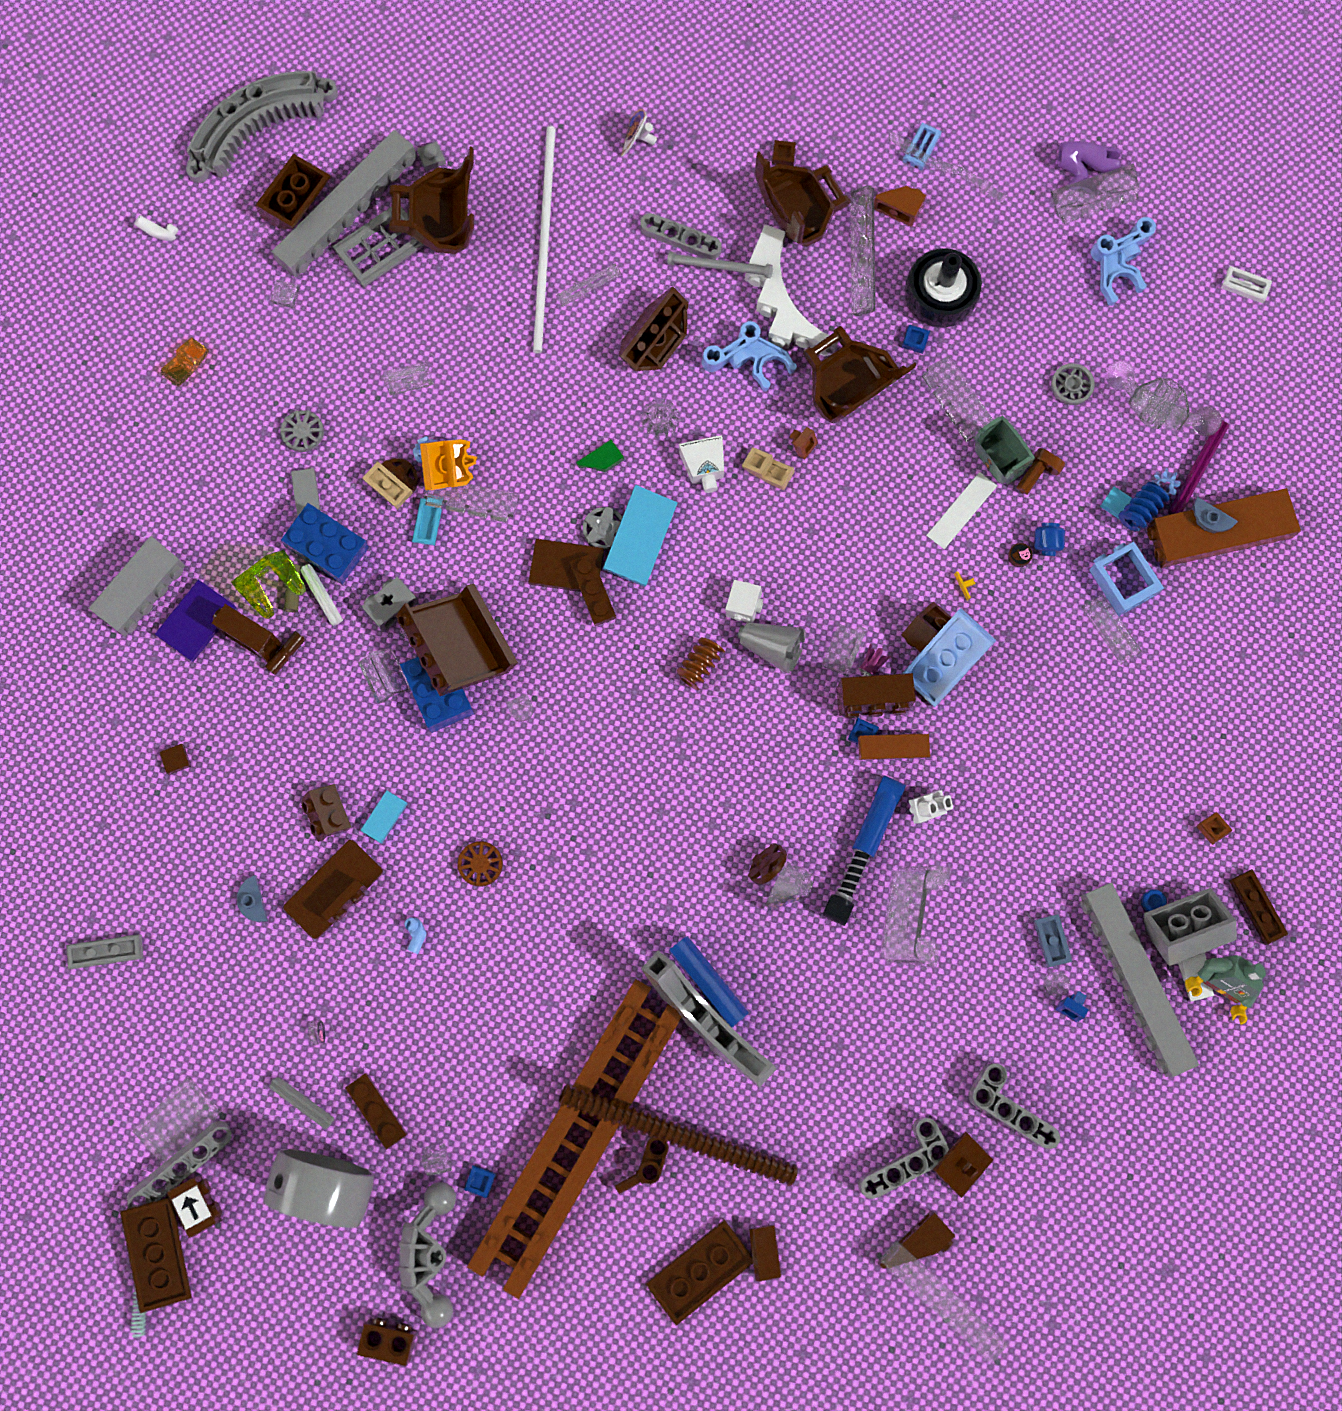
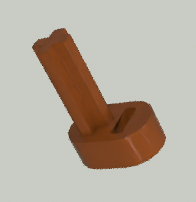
M1039 448L1034 454L1035 459L1016 488L1020 490V493L1028 495L1044 470L1058 476L1066 466L1065 462L1048 450Z

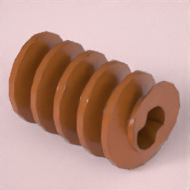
M703 637L699 638V645L693 646L694 653H688L687 657L689 660H683L682 665L684 668L679 667L676 671L680 679L696 691L699 688L695 683L705 682L701 675H710L706 668H715L712 660H721L717 653L725 654L724 649L720 645Z

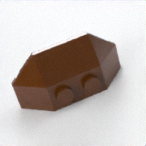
M670 287L648 305L622 339L619 357L633 371L661 370L687 335L688 301L674 287Z

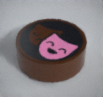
M1017 543L1009 550L1008 560L1015 567H1025L1032 559V550L1024 543Z

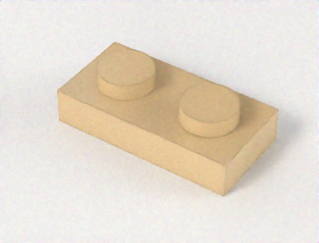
M379 462L362 478L397 510L413 494L411 489Z

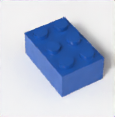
M309 503L306 504L281 539L287 549L340 584L345 582L369 548L366 540Z
M419 657L400 664L427 728L431 733L475 714L464 689L439 696L437 690L432 686L431 679L425 668L421 666Z

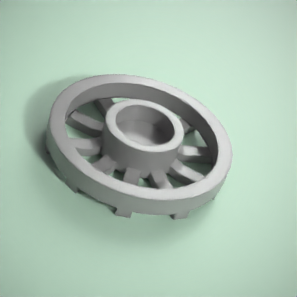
M297 410L285 417L280 432L282 440L287 447L297 452H307L320 444L324 436V427L316 414L309 410ZM301 415H305L303 421L300 419ZM309 416L314 418V420L307 423ZM296 417L298 423H294L292 419ZM318 422L319 428H311L312 425ZM289 423L293 426V428H286V426ZM285 432H293V434L285 437ZM312 432H319V436L315 438ZM296 437L294 445L288 442L292 438ZM312 439L314 442L308 446L307 440ZM299 441H303L304 447H297Z

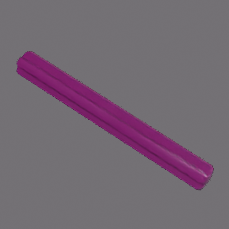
M1218 420L1169 508V515L1183 512L1228 430L1229 423L1224 420Z

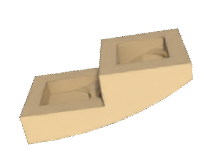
M752 447L742 464L743 469L781 490H785L795 472L793 467L774 460L772 455Z

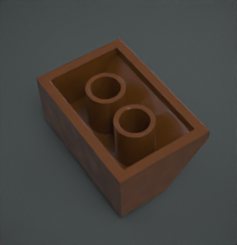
M293 153L255 206L261 218L279 229H293L331 176Z
M933 601L915 617L901 636L905 638L910 646L915 647L921 652L952 617Z

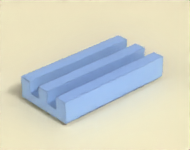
M922 123L902 162H910L911 166L915 167L916 165L922 171L942 131ZM923 131H928L915 156L912 157L911 154ZM931 134H935L922 160H918Z

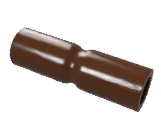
M294 631L282 645L281 649L274 654L264 667L276 675L289 660V657L298 650L306 639Z

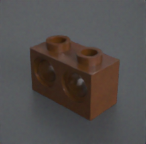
M372 1317V1320L368 1319L363 1325L356 1355L407 1366L411 1361L417 1330H412V1325L406 1323H397L395 1326L387 1324V1320L384 1318ZM371 1331L380 1333L381 1342L379 1344H375L370 1340ZM395 1337L405 1339V1349H398L395 1346Z

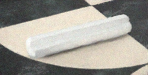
M311 564L302 566L300 572L332 626L338 625L343 619Z

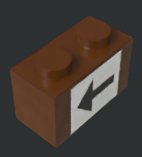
M202 1176L194 1177L167 1192L188 1238L197 1236L223 1221L220 1216L222 1215L221 1207L216 1201H213L210 1195V1184L205 1178L202 1179Z

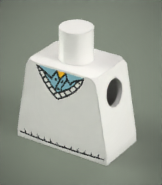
M722 435L679 444V454L691 483H703L705 493L717 491L716 480L724 477Z

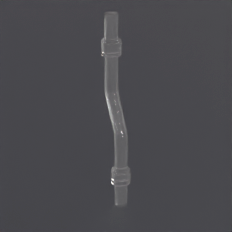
M893 131L889 134L887 139L901 147V151L907 155H913L931 168L961 176L979 188V192L985 196L990 195L1002 204L1007 198V195L994 188V184L990 181L982 180L962 166L934 159L916 147L913 141L910 139L906 140Z

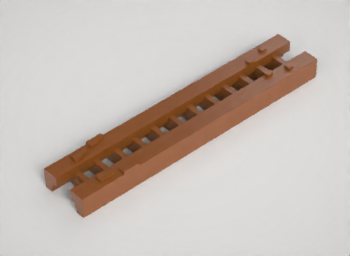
M635 979L572 1088L578 1087L579 1091L584 1089L585 1093L588 1094V1092H592L597 1081L601 1078L618 1089L613 1098L615 1103L621 1102L622 1106L629 1105L630 1108L682 1018L678 1011L668 1004L661 1017L658 1018V1015L648 1008H641L652 988ZM637 1013L656 1024L647 1040L628 1029ZM625 1034L644 1045L635 1062L616 1051ZM612 1056L631 1067L622 1083L603 1072ZM567 1105L561 1106L467 1268L484 1277L494 1258L500 1259L514 1268L502 1290L519 1300L617 1131L618 1123L613 1125L610 1120L605 1122L604 1118H602L596 1127L578 1116L581 1110L576 1112L573 1107L568 1109ZM574 1122L593 1133L584 1149L565 1138ZM561 1144L580 1155L571 1171L552 1160ZM547 1167L566 1178L560 1191L540 1180ZM534 1189L553 1200L547 1213L542 1212L527 1202ZM521 1212L541 1223L534 1236L514 1225ZM508 1234L527 1245L521 1258L516 1257L501 1247Z

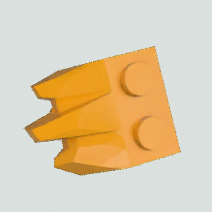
M456 439L420 443L425 490L464 486L472 480L473 474L468 471V467L476 464L477 457L467 454V449L470 448V441Z

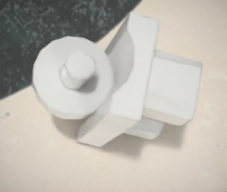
M942 790L909 800L910 812L914 814V824L947 814L948 810L953 809L951 796H943Z

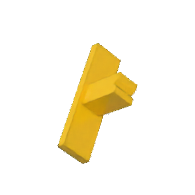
M957 571L954 575L968 601L971 596L967 588L975 585V581L972 578L963 582Z

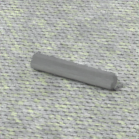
M276 1077L271 1082V1090L322 1128L328 1129L331 1126L334 1117L283 1079Z

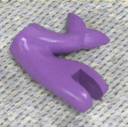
M1084 141L1062 142L1058 151V167L1075 175L1066 188L1069 190L1081 188L1086 193L1097 194L1094 183L1088 176V172L1081 161L1096 171L1115 173L1120 168V161L1117 160L1120 157V149Z

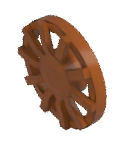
M478 841L467 845L458 858V871L461 877L470 885L477 887L488 886L495 882L503 869V859L500 852L488 842ZM480 846L479 854H476L473 847ZM487 846L491 849L483 855V848ZM470 850L474 857L465 856V853ZM493 851L497 854V858L488 859ZM462 860H468L470 864L462 866ZM499 861L498 869L490 866V863ZM472 868L469 874L465 876L463 870ZM492 870L496 872V874L494 875V877L490 878L487 871ZM474 873H477L476 882L469 879ZM481 874H484L488 881L480 883Z

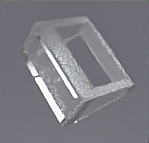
M428 361L383 372L384 382L390 396L434 385Z

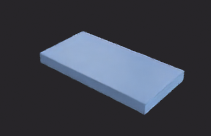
M960 608L902 674L913 673L914 689L932 706L936 707L997 640Z

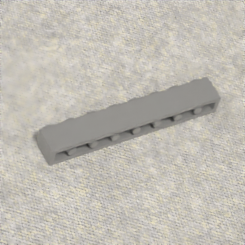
M393 130L271 251L276 262L295 278L299 274L304 273L308 269L309 264L315 258H319L323 254L324 249L330 243L335 242L340 233L346 227H350L354 223L355 218L361 212H365L369 208L370 203L376 197H380L384 193L385 188L391 182L396 181L406 167L414 163L416 158L414 146Z
M1113 883L1081 895L1082 901H1080L1082 910L1086 915L1089 914L1092 920V931L1096 937L1101 939L1103 944L1101 946L1102 952L1106 959H1110L1114 967L1112 969L1113 975L1117 982H1121L1125 990L1123 991V996L1126 1002L1132 1005L1136 1013L1134 1014L1135 1022L1139 1028H1143L1146 1034L1144 1038L1145 1043L1150 1051H1154L1157 1058L1155 1063L1160 1073L1164 1074L1165 1077H1175L1199 1066Z

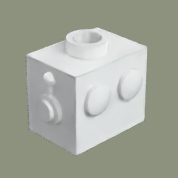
M734 580L725 609L726 617L737 621L754 623L756 613L761 612L764 599H761V586Z

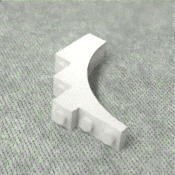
M764 225L749 264L762 266L772 264L771 278H765L764 275L746 273L745 281L749 282L752 286L763 287L757 301L756 311L765 317L775 318L769 331L768 342L789 349L791 342H794L801 348H812L830 335L808 322L796 309L788 296L782 280L780 266L786 232ZM838 341L820 354L828 356L835 353Z

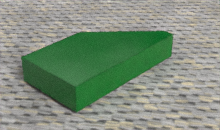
M609 440L576 463L579 468L584 467L607 472L622 462L624 456L613 441Z

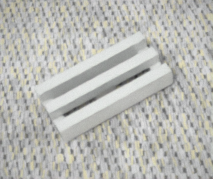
M1229 266L1221 289L1263 304L1267 298L1272 281ZM1231 275L1244 279V281L1231 277ZM1252 283H1255V284H1257V285L1263 286V287H1265V288H1261V287L1255 286V285H1253Z

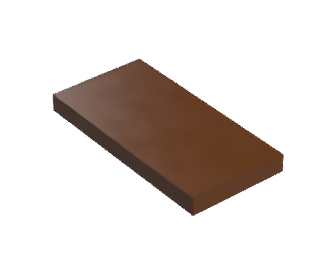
M167 1197L121 1210L122 1226L140 1314L191 1299L192 1295L175 1211L170 1198Z
M724 1219L649 1279L645 1285L675 1326H677L751 1266L753 1258Z

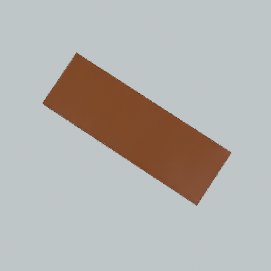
M929 734L858 736L859 760L930 758Z

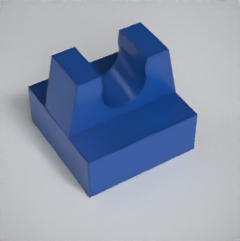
M1077 991L1070 998L1067 996L1061 1000L1055 1010L1077 1023L1084 1019L1089 1009L1083 1006L1087 996Z

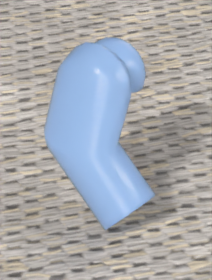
M410 917L405 921V928L408 929L412 937L407 950L419 954L426 938V931L418 918Z

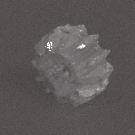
M664 398L661 399V403H657L653 399L652 406L646 404L645 412L641 413V418L643 419L642 427L647 428L648 434L655 432L656 438L660 436V433H663L667 438L668 431H676L675 425L679 424V418L677 417L679 411L678 409H673L674 404L672 402L666 405Z

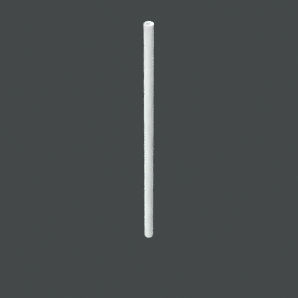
M548 126L546 133L533 343L534 353H542L555 145V127Z

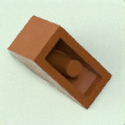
M903 186L877 194L873 209L912 227L924 206L927 195L917 188Z

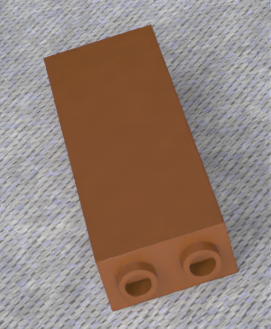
M1287 488L1212 505L1238 521L1228 531L1210 533L1203 530L1196 523L1193 510L1154 518L1147 528L1148 537L1154 544L1155 560L1159 562L1161 568L1291 539L1301 532Z

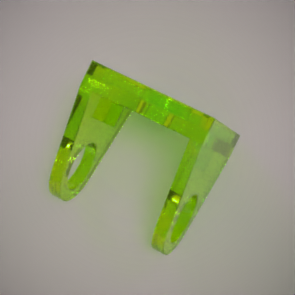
M284 550L264 556L231 581L236 590L266 619L274 616V610L258 580L273 570L295 594L302 595L306 592L303 581ZM290 577L296 582V584L298 585V587H296V586L294 585V583L291 581ZM258 601L265 606L267 612L260 606Z

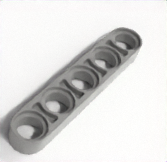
M217 1121L208 1126L128 1193V1208L139 1206L132 1204V1200L137 1196H144L146 1198L143 1204L162 1199L167 1192L174 1189L230 1142L232 1135L229 1125L224 1121ZM223 1129L226 1131V1135L221 1139L212 1137L216 1130ZM197 1146L207 1148L202 1155H194L192 1153ZM182 1162L186 1164V1168L181 1172L172 1170L176 1163ZM158 1179L165 1180L166 1184L164 1187L158 1189L152 1187L154 1181Z

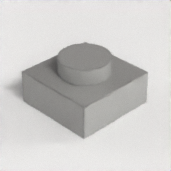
M437 141L417 149L426 172L446 164Z

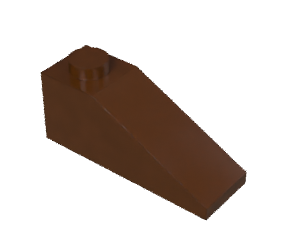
M931 1210L885 1253L877 1263L882 1269L935 1255L940 1251L944 1253L953 1245L952 1239L955 1235L939 1216Z

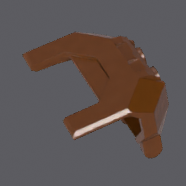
M472 146L469 147L467 156L458 169L437 167L417 179L410 186H390L392 220L389 221V229L391 231L408 233V235L437 253L456 254L468 247L474 230V215L472 213L468 215L469 181L474 165V149ZM401 198L408 199L407 220H401Z
M758 151L756 155L755 177L764 203L782 231L786 232L785 237L805 247L820 241L834 213L851 203L849 197L843 194L831 175L832 170L830 167L824 165L811 171L803 167L776 164L770 168L769 160L764 159L760 151ZM824 179L836 200L831 201L819 181Z
M842 326L834 329V333L814 347H808L803 351L804 357L812 367L813 404L822 418L831 423H837L916 367V363L909 367L904 365L898 367L888 351L862 342L852 341ZM839 341L842 348L821 362L817 355Z

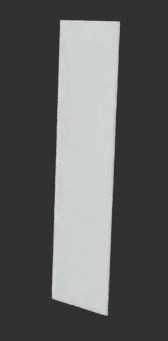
M979 472L926 536L945 549L995 490L997 485Z

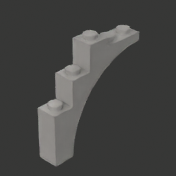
M657 951L641 968L659 996L678 1011L684 1022L703 1037L712 1052L728 1065L731 1064L759 1088L776 1071L774 1064L746 1042L713 1010L693 988L676 964L668 957Z

